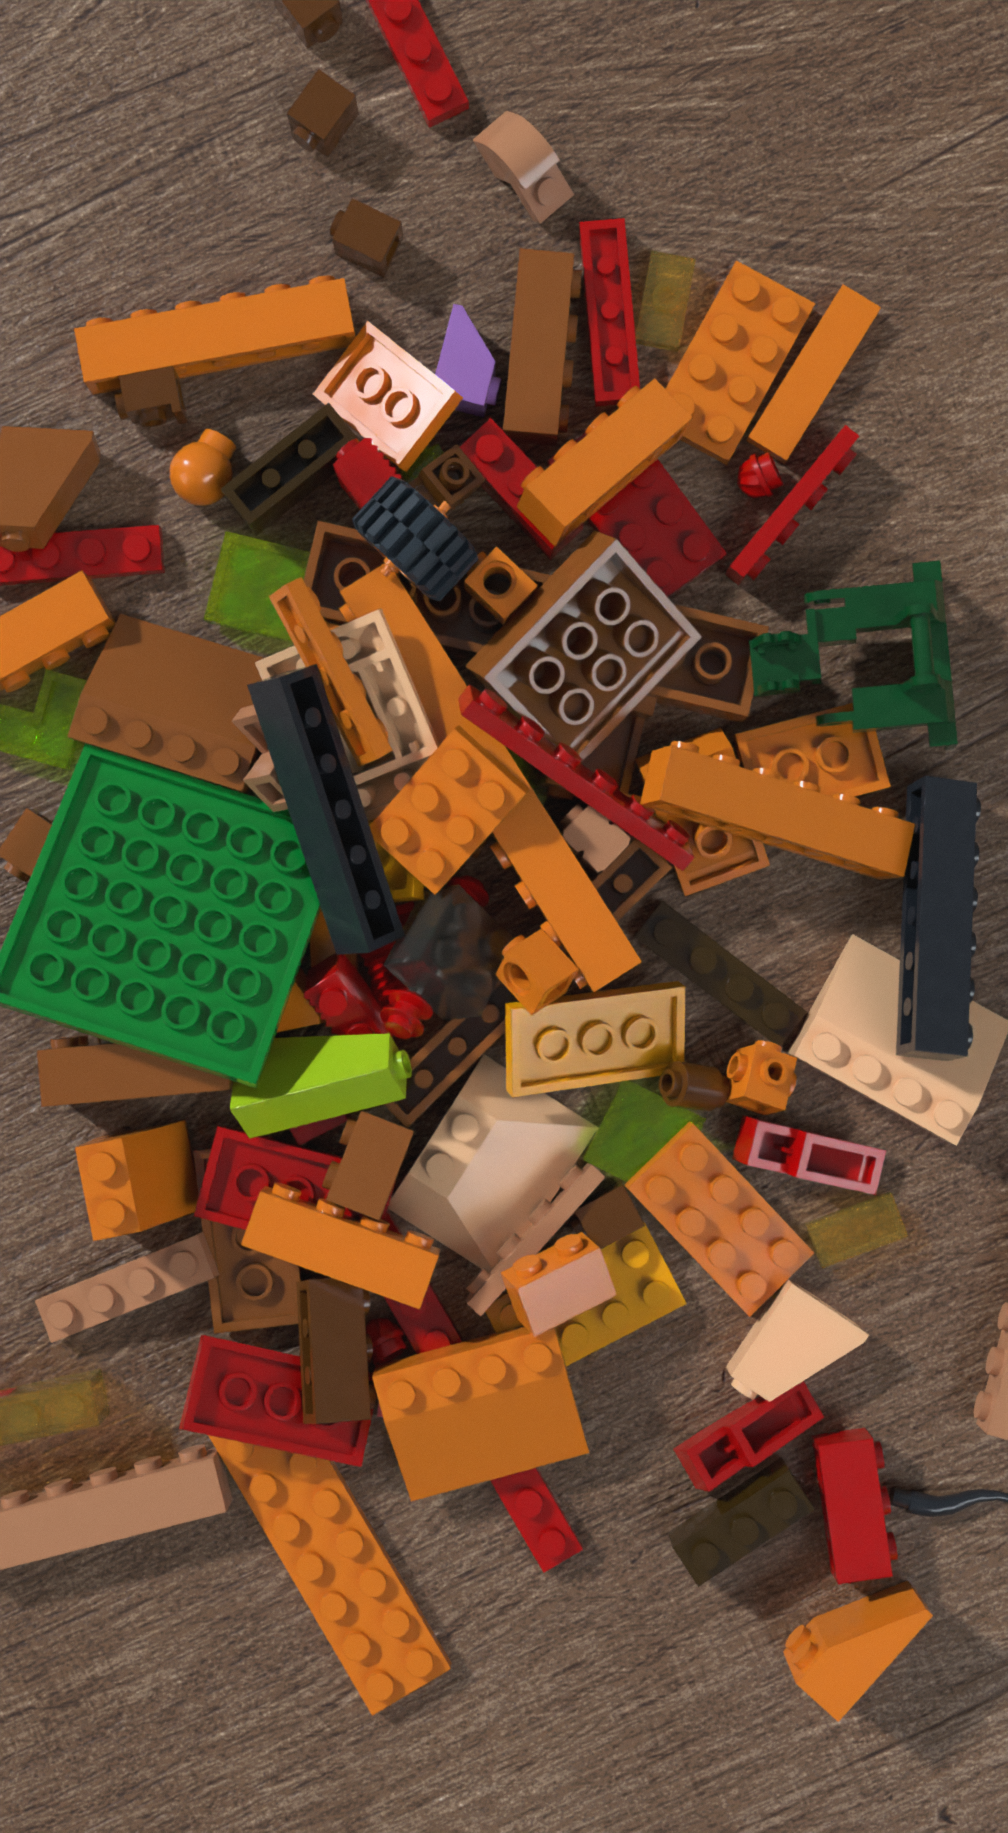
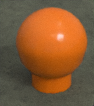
M204 429L198 442H192L183 446L173 457L169 469L170 481L177 495L184 501L197 506H207L220 501L224 497L221 488L230 482L233 477L230 459L236 450V445L223 434L212 429Z

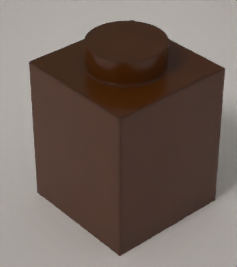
M274 0L276 9L307 49L316 42L323 43L328 41L336 34L340 24L343 23L339 0Z
M320 69L317 70L287 112L292 138L305 150L313 152L317 149L326 157L330 155L359 115L356 95Z
M353 198L346 211L339 210L330 228V236L333 237L332 241L336 255L383 278L404 238L401 221Z
M621 1180L586 1198L575 1211L577 1217L570 1220L576 1234L583 1232L600 1249L645 1226Z

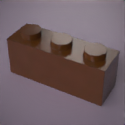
M334 1278L309 1279L296 1282L303 1424L371 1419L370 1409H373L375 1406L376 1394L373 1382L368 1380V1362L371 1361L373 1355L372 1339L370 1334H366L365 1315L369 1313L370 1309L369 1291Z

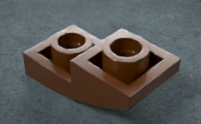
M456 444L424 467L419 476L408 484L432 505L435 504L439 507L443 501H446L451 506L446 513L448 515L483 485L486 479Z

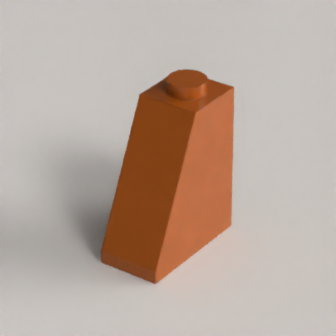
M1 426L0 547L16 552L26 551L29 548H45L100 463L101 453L93 431Z

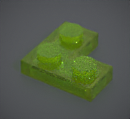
M46 669L34 713L0 704V752L69 771L77 741L67 736L81 692L87 680Z

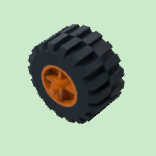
M393 476L383 484L352 518L355 529L385 558L383 562L386 565L380 572L386 578L392 572L396 574L400 572L429 599L440 602L479 560L473 545L448 520L446 513L451 506L446 501H443L439 507L435 504L432 505L407 482Z

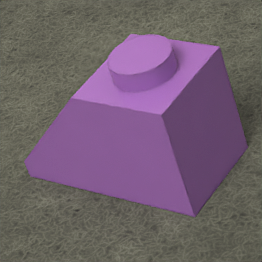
M453 304L435 375L463 397L462 401L455 408L456 411L484 418L487 405L495 406L497 403L502 378L495 377V360L465 309L461 305Z

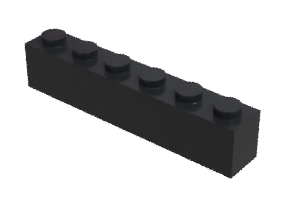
M317 664L286 671L247 685L336 955L370 953L404 937L405 934Z
M924 776L907 786L906 821L914 823L915 827L903 877L896 1056L951 1061L967 1057L968 1049L973 1041V1028L969 1023V1007L975 992L974 980L971 977V958L976 950V936L972 932L973 912L978 902V892L974 887V868L978 863L980 853L979 845L975 842L976 823L981 813V802L977 798L976 782Z

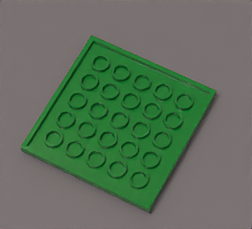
M85 743L0 951V1007L257 1088L321 909L289 810L273 812L259 798Z

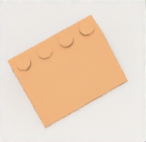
M851 935L790 1045L787 1054L796 1057L805 1064L940 1139L957 1146L980 1104L1008 1034V1020L972 1001L969 1007V1023L973 1028V1041L968 1049L967 1057L951 1061L896 1056L900 960L861 938Z

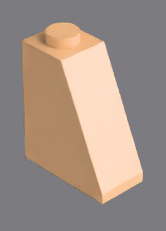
M788 1279L774 1293L727 1364L726 1368L731 1377L734 1378L731 1385L752 1400L757 1395H760L770 1402L863 1344L869 1334L860 1325L791 1279Z

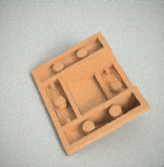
M382 608L330 630L340 639L343 646V657L352 674H355L363 683L366 691L365 699L374 716L379 718L385 725L388 732V742L393 750L370 763L358 767L339 731L368 821L380 815L440 746ZM295 646L255 662L262 680L286 671L306 667Z
M483 1054L423 1151L392 1196L388 1209L481 1269L485 1268L490 1272L502 1259L497 1254L501 1246L514 1233L521 1237L529 1229L532 1223L528 1220V1217L544 1199H547L549 1202L552 1201L560 1188L559 1182L573 1168L598 1127L546 1093L512 1097L506 1091V1068Z

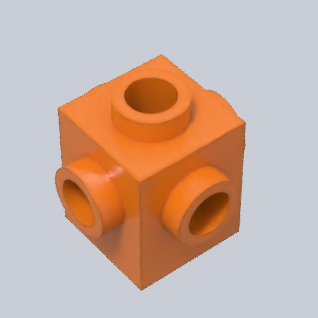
M758 1040L753 1045L737 1049L727 1067L730 1092L726 1102L762 1115L785 1111L788 1097L791 1096L796 1086L797 1076L794 1070L797 1058L782 1053L780 1045L769 1041Z

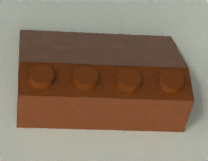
M594 530L465 667L486 689L493 691L502 698L508 706L507 709L515 717L521 719L522 716H527L535 721L544 730L545 735L543 737L556 746L560 742L567 744L580 755L582 763L702 636L616 538Z
M120 614L81 692L67 737L84 745L86 743L249 795L251 788L243 779L262 753L233 724L232 720L241 708L253 705L247 685L262 680L255 662L264 658Z

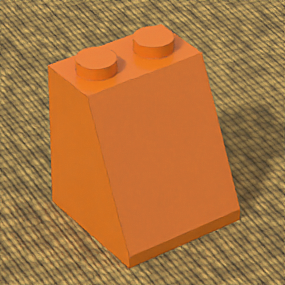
M186 1120L97 1137L75 1147L93 1241L141 1232L195 1212L198 1201L195 1162Z

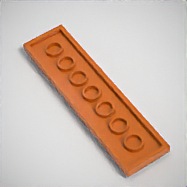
M209 1436L372 1716L451 1669L452 1663L333 1461Z

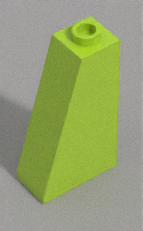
M390 1033L274 1038L257 1088L233 1081L230 1110L249 1139L403 1100L406 1099L407 1078L412 1076L410 1059L405 1050L399 1051Z

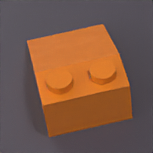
M721 727L682 741L698 746V753L705 756L726 755L736 758L732 745ZM651 753L635 759L643 784H645ZM654 809V815L665 824L668 820L676 822L690 836L688 842L695 858L684 871L673 865L684 896L770 866L764 844Z
M907 1580L816 1616L806 1626H798L786 1640V1649L783 1653L795 1683L839 1722L933 1617V1614L916 1588Z

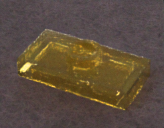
M651 251L635 335L636 344L678 352L696 259Z
M891 1192L804 1223L822 1268L908 1237Z

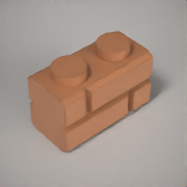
M578 803L559 822L558 827L563 831L562 836L573 854L581 857L579 862L591 874H600L629 845L630 837L618 825H610V820L588 805L584 809Z

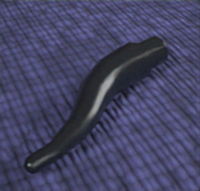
M892 1487L889 1495L892 1506L905 1509L906 1513L926 1517L952 1515L982 1502L998 1500L1008 1503V1493L986 1489L967 1490L950 1495L935 1496L914 1489L907 1491Z

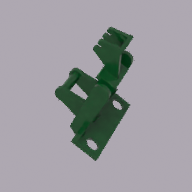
M940 560L912 563L913 582L829 589L804 594L805 605L825 606L844 603V607L806 609L807 634L800 635L791 631H781L778 634L763 633L753 640H749L754 697L800 692V681L812 680V684L821 683L819 647L856 644V633L911 628L915 676L903 684L852 688L853 711L818 715L815 717L816 726L852 724L853 733L927 726L929 748L944 746V750H953L958 745Z

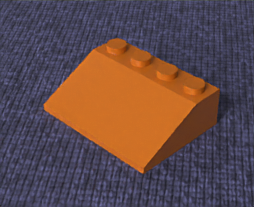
M519 1326L375 1366L372 1376L384 1423L411 1502L589 1453L556 1327L534 1337L524 1326Z

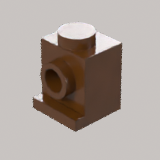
M173 366L119 376L122 392L115 393V402L121 420L131 419L133 424L140 423L142 427H155L165 424L167 418L175 416L179 424L188 423L181 381Z

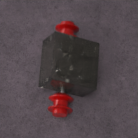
M471 876L453 877L447 882V887H442L436 895L430 890L424 891V900L416 901L403 926L405 936L396 940L384 963V966L409 988L408 990L392 991L389 995V1001L393 1007L383 1008L380 1012V1017L385 1023L386 1030L393 1036L401 1039L421 1036L424 1032V1026L419 1020L430 1019L433 1012L443 1021L482 1015L499 980L495 974L504 958L501 954L502 950L514 938L482 908L488 904L489 895L484 889L483 884L476 878Z

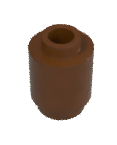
M673 1061L660 1076L659 1091L664 1102L670 1107L710 1112L715 1108H721L726 1103L730 1092L728 1077L716 1067Z

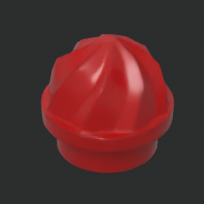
M769 452L759 457L754 453L739 467L738 487L752 498L771 497L774 495L773 490L784 485L779 470Z
M373 1319L366 1325V1334H370L373 1344L371 1360L374 1366L396 1358L407 1349L403 1341L405 1337L404 1331L389 1319Z

